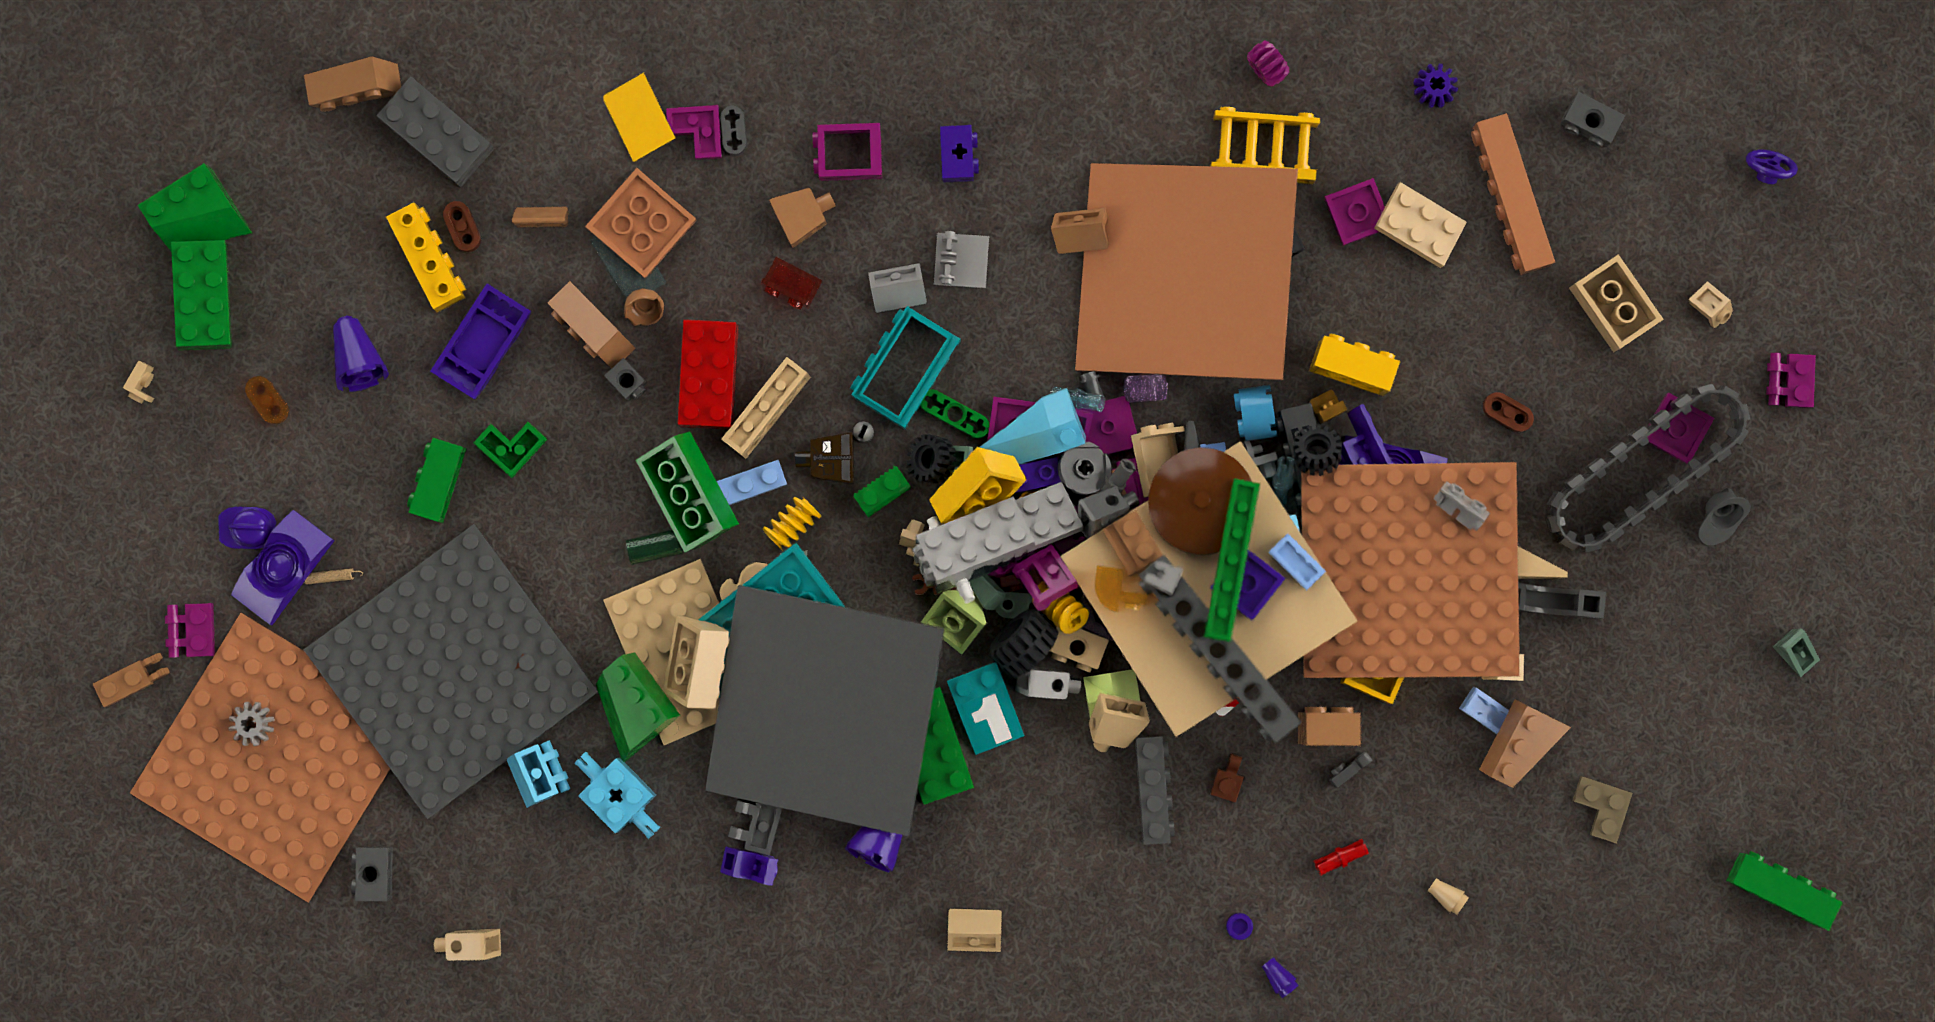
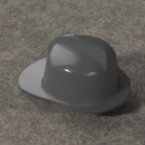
M1725 488L1722 492L1710 497L1705 507L1706 518L1698 532L1701 542L1706 545H1716L1729 539L1750 512L1751 505L1749 501L1743 497H1738L1730 488Z

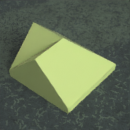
M947 590L942 592L921 623L945 628L943 640L963 654L987 622L982 605L974 591L973 596L975 600L965 603L958 590Z
M1133 669L1083 677L1089 717L1092 715L1100 693L1140 701L1137 677Z

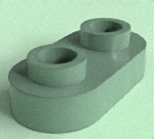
M1006 592V598L995 609L1001 617L1014 619L1020 613L1029 610L1032 596L1029 593ZM1005 600L1012 601L1013 607L1010 610L1003 608Z

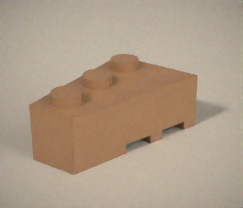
M368 57L304 75L309 106L320 108V111H332L336 109V106L354 105L362 101L394 96L401 88L398 64L375 57Z
M570 281L548 302L554 309L551 315L561 325L566 322L570 326L567 331L577 341L582 338L587 343L583 348L593 358L598 355L611 368L623 358L625 359L635 349Z
M1515 699L1479 770L1513 788L1571 727Z

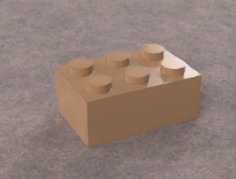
M1305 707V712H1298V719L1301 722L1298 725V744L1361 746L1360 713H1353V708L1331 707V713H1327V707Z

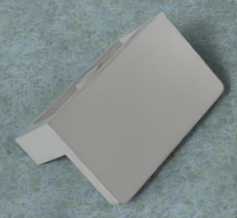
M920 263L868 273L876 312L926 304Z

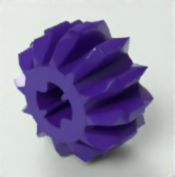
M1429 64L1427 72L1421 69L1418 72L1420 78H1416L1413 81V84L1419 87L1414 90V95H1423L1419 100L1421 104L1426 99L1429 100V108H1433L1435 101L1439 108H1443L1445 101L1452 102L1453 96L1451 94H1456L1458 88L1453 86L1458 81L1457 77L1449 78L1452 70L1449 68L1444 73L1442 71V64H1438L1436 71L1433 65ZM1439 82L1440 87L1433 90L1431 88L1432 84Z

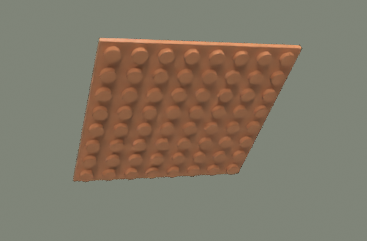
M1091 163L1087 210L1106 208L1108 217L1105 231L1109 245L1107 249L1084 251L1075 370L1283 380L1298 169Z
M1516 462L1338 465L1336 469L1332 467V472L1329 474L1324 470V475L1319 476V472H1315L1314 476L1310 475V470L1304 473L1301 466L1302 536L1357 619V622L1304 655V678L1520 676ZM1446 481L1460 486L1467 497L1480 501L1485 505L1486 511L1490 513L1477 531L1473 528L1471 530L1456 520V517L1461 512L1458 508L1450 515L1436 505L1437 502L1434 500V497Z
M240 613L130 794L306 902H310L390 771V768L305 651L243 613ZM244 702H250L252 707L255 702H260L261 710L265 707L270 709L266 718L274 717L275 719L273 722H268V726L273 727L274 732L265 731L269 740L262 741L260 739L259 746H253L251 742L248 746H243L242 739L238 741L233 739L237 731H229L230 726H235V722L230 721L229 717H238L234 709L241 707L244 710ZM248 720L247 726H251L250 728H255L256 722H253V720Z

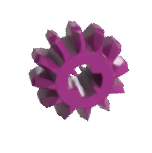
M1264 40L1262 43H1258L1247 55V60L1250 62L1249 65L1263 83L1272 87L1275 84H1279L1289 73L1287 62L1278 49L1268 41Z

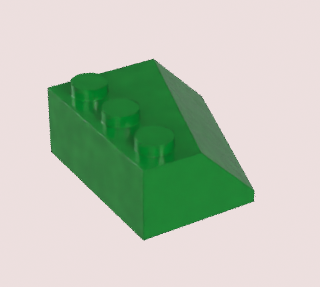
M205 163L138 205L151 228L170 251L171 242L228 240L233 237L252 234L251 229L213 169Z
M635 652L621 655L602 671L596 683L623 762H626L681 716Z

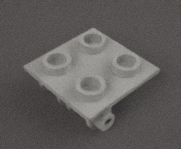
M953 231L937 233L934 285L986 288L989 236L955 234Z

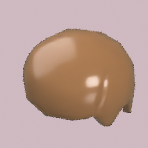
M646 288L638 289L626 298L624 304L625 318H628L634 326L655 324L663 316L664 302L653 290Z

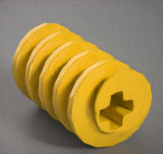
M797 497L793 498L795 507L788 504L785 506L788 512L787 515L782 512L778 513L780 522L774 519L770 520L773 529L763 527L764 533L782 551V545L788 548L792 546L789 538L796 541L799 540L797 530L802 533L807 532L804 523L811 526L814 525L811 518L812 515L817 518L822 517L804 497L802 500Z
M1043 581L1038 585L1042 593L1048 590ZM1069 592L1051 602L1046 609L1040 611L1065 634L1078 631L1089 618L1088 609L1083 608V605L1077 602L1075 597L1070 596Z

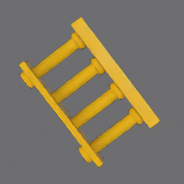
M1220 107V110H1215L1213 120L1222 121L1219 159H1216V162H1211L1210 166L1288 168L1284 167L1282 163L1284 125L1300 126L1297 165H1294V168L1291 169H1298L1297 183L1313 184L1315 182L1316 170L1310 169L1308 165L1310 127L1317 128L1320 124V118H1314L1312 113H1298V116L1236 112V108ZM1232 121L1248 123L1245 161H1242V164L1232 163V160L1229 159ZM1258 123L1274 124L1271 163H1268V166L1258 165L1256 161Z

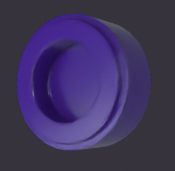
M1235 913L1228 918L1226 929L1232 938L1243 940L1251 935L1253 923L1246 914Z

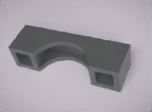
M1518 583L1519 611L1590 619L1604 618L1606 592L1551 588Z

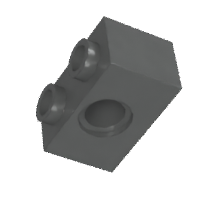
M1578 92L1573 97L1560 124L1565 126L1564 130L1574 136L1581 134L1588 138V143L1602 148V146L1607 147L1612 143L1625 115ZM1587 116H1591L1596 120V128H1591L1586 124L1585 119Z
M357 847L356 852H353L352 868H356V876L351 883V893L355 895V901L392 900L393 847ZM369 866L377 871V878L374 881L366 877V870Z

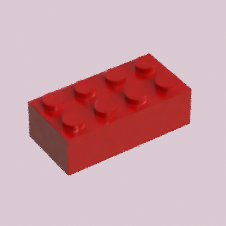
M683 320L678 425L680 427L730 429L733 425L738 324L736 322Z

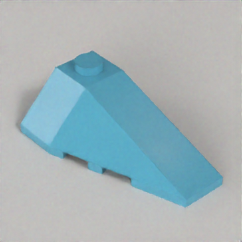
M1065 388L1040 398L1032 407L1020 414L1012 423L1000 430L979 448L1014 456L1018 464H1022L1083 445L1086 442V435L1068 389Z

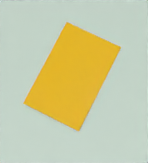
M644 73L603 96L604 102L633 162L675 139Z

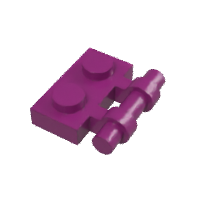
M1770 353V363H1767V372H1770L1769 386L1766 387V395H1769V406H1779V396H1786L1785 407H1814L1816 355L1788 354L1787 364H1782L1781 353ZM1780 373H1786V387H1780Z
M213 603L185 604V615H178V605H167L165 624H168V639H165V645L168 647L169 658L179 657V647H186V657L214 656ZM178 623H185V639H179Z

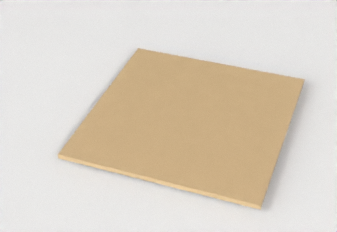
M1240 441L1224 451V453L1235 458L1245 468L1252 482L1260 483L1248 550L1285 577V580L1253 621L1237 610L1232 638L1264 678L1268 679L1357 622V619L1326 572L1306 591L1268 553L1288 533L1321 566ZM1148 501L1132 510L1131 512L1137 511L1162 555H1165L1175 568L1178 566L1183 568L1181 576L1209 609L1212 595L1210 587L1214 583L1219 552L1210 555H1194L1180 551L1166 542L1156 530L1150 517ZM1103 529L1061 556L1176 737L1233 701L1224 689L1227 684L1220 676L1216 679L1206 667L1210 664L1204 655L1199 658L1189 646L1193 642L1187 634L1182 637L1172 625L1176 622L1170 614L1164 616L1155 605L1159 601L1153 593L1147 595L1138 584L1142 580L1139 574L1150 565L1129 576L1104 534ZM1159 590V592H1160L1161 594H1163V595H1168V594H1166V593H1164V592H1162V591ZM1185 601L1179 602L1175 607L1176 613L1180 616H1187L1191 612L1190 604ZM1203 622L1194 624L1192 628L1194 635L1204 637L1206 624ZM1220 643L1212 644L1209 649L1211 656L1214 658L1223 657L1225 647ZM1231 664L1227 668V675L1231 679H1238L1242 676V668L1238 664ZM1255 685L1246 686L1244 693L1254 688Z

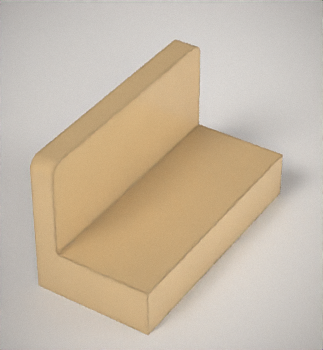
M949 909L948 950L1001 952L1002 912L1000 910Z

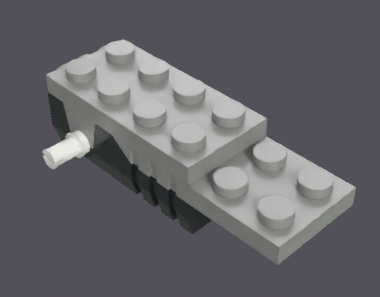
M1060 482L1017 500L1011 497L943 525L939 523L936 516L931 517L927 520L930 526L929 530L916 535V546L912 548L915 563L920 564L921 576L926 586L934 587L938 594L957 587L956 589L959 591L960 596L963 597L965 603H970L975 600V597L973 596V590L969 581L997 571L999 567H1007L1012 562H1019L1024 557L1028 558L1034 555L1035 549L1083 531L1084 526L1063 483Z

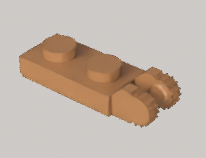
M161 653L152 655L143 661L139 660L93 683L103 707H108L170 673L168 668H161L149 675L146 669L147 666L156 664L163 659Z

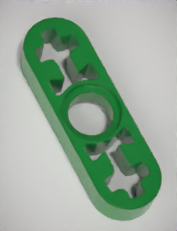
M929 390L922 400L921 407L926 413L972 438L981 439L989 433L990 423L985 416L937 390ZM933 395H936L937 402L944 405V400L950 402L944 408L943 416L938 414L941 410L940 408L932 406L930 409L927 407L926 397L931 398ZM952 407L960 408L963 412L961 420L957 422L951 421L947 416L949 409ZM967 413L973 415L969 420L975 423L979 420L983 421L984 432L978 431L977 434L974 433V427L968 423L966 428L961 427L967 418Z

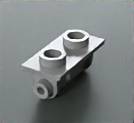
M1447 481L1434 497V500L1437 502L1436 505L1450 515L1458 508L1461 512L1456 517V520L1470 530L1473 528L1477 531L1490 514L1486 511L1484 504L1478 500L1470 499L1465 495L1464 490L1460 486L1453 483L1450 484Z

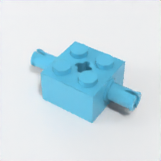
M585 752L574 763L591 779L590 784L578 796L615 834L632 822L648 839L659 830L660 826L644 812V807L656 794L621 758H616L607 768L604 767L602 769ZM613 790H622V801H614L612 799L614 797Z

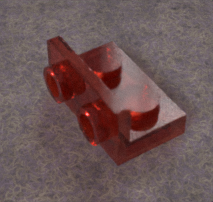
M776 257L766 277L762 279L761 284L765 287L764 292L775 298H778L780 294L788 298L787 303L801 310L802 307L809 309L823 281Z

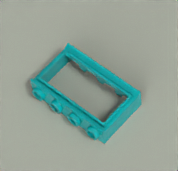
M906 306L904 311L899 309L892 320L895 326L890 333L886 331L878 343L881 346L878 353L870 355L864 365L867 368L866 372L862 377L858 375L850 387L853 390L851 394L853 398L905 430L915 411L917 412L921 406L925 395L936 382L940 371L948 363L952 352L961 342L959 337L909 308V306ZM913 317L947 339L900 414L896 415L863 393L910 318Z

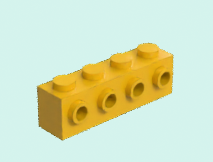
M413 202L386 216L432 308L439 312L464 299L465 296L462 292L466 290L464 283L459 276L454 277L450 269L454 267V264L448 253H442L439 247L442 241L436 230H430L427 222L431 220L425 208H419Z

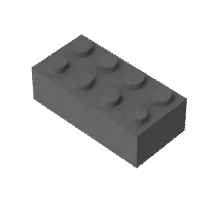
M411 76L377 115L388 127L460 187L466 183L495 149L490 142Z

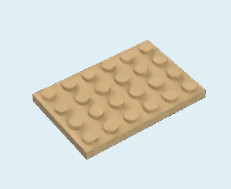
M701 559L603 600L625 653L635 652L662 690L665 683L676 616L698 620L719 604ZM666 694L681 716L659 733L663 745L716 724L719 697L716 700L715 708H687Z

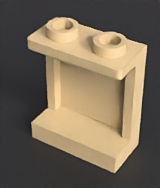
M1173 423L1159 425L1157 429L1156 425H1150L1140 428L1141 433L1131 435L1144 497H1149L1152 480L1159 468L1169 458L1178 454L1175 434L1184 432V426L1174 427Z

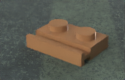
M1136 510L1103 529L1104 534L1129 576L1155 562L1162 556L1161 551Z

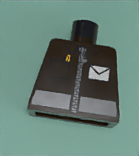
M848 432L810 440V451L795 452V467H811V477L813 479L854 484L853 433Z

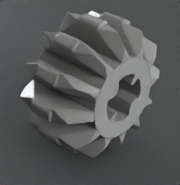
M244 702V710L241 707H236L234 710L238 717H229L230 721L235 722V726H230L229 731H237L233 739L235 741L242 739L243 746H248L250 742L253 746H259L260 739L268 741L269 738L265 731L274 732V728L268 726V722L275 721L274 717L266 718L270 709L265 707L261 710L260 702H255L253 707L250 702ZM253 720V722H256V727L250 728L251 726H247V721Z

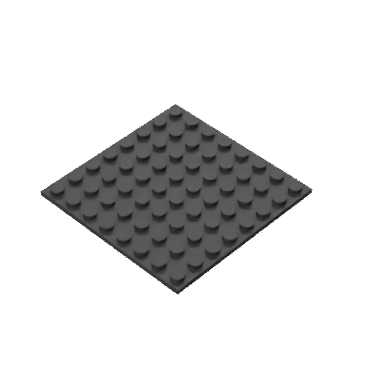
M475 524L303 649L427 819L506 762L507 758L522 750L598 693L590 679Z
M738 585L705 791L909 836L945 628Z

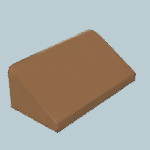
M516 208L512 222L517 227H567L568 208Z

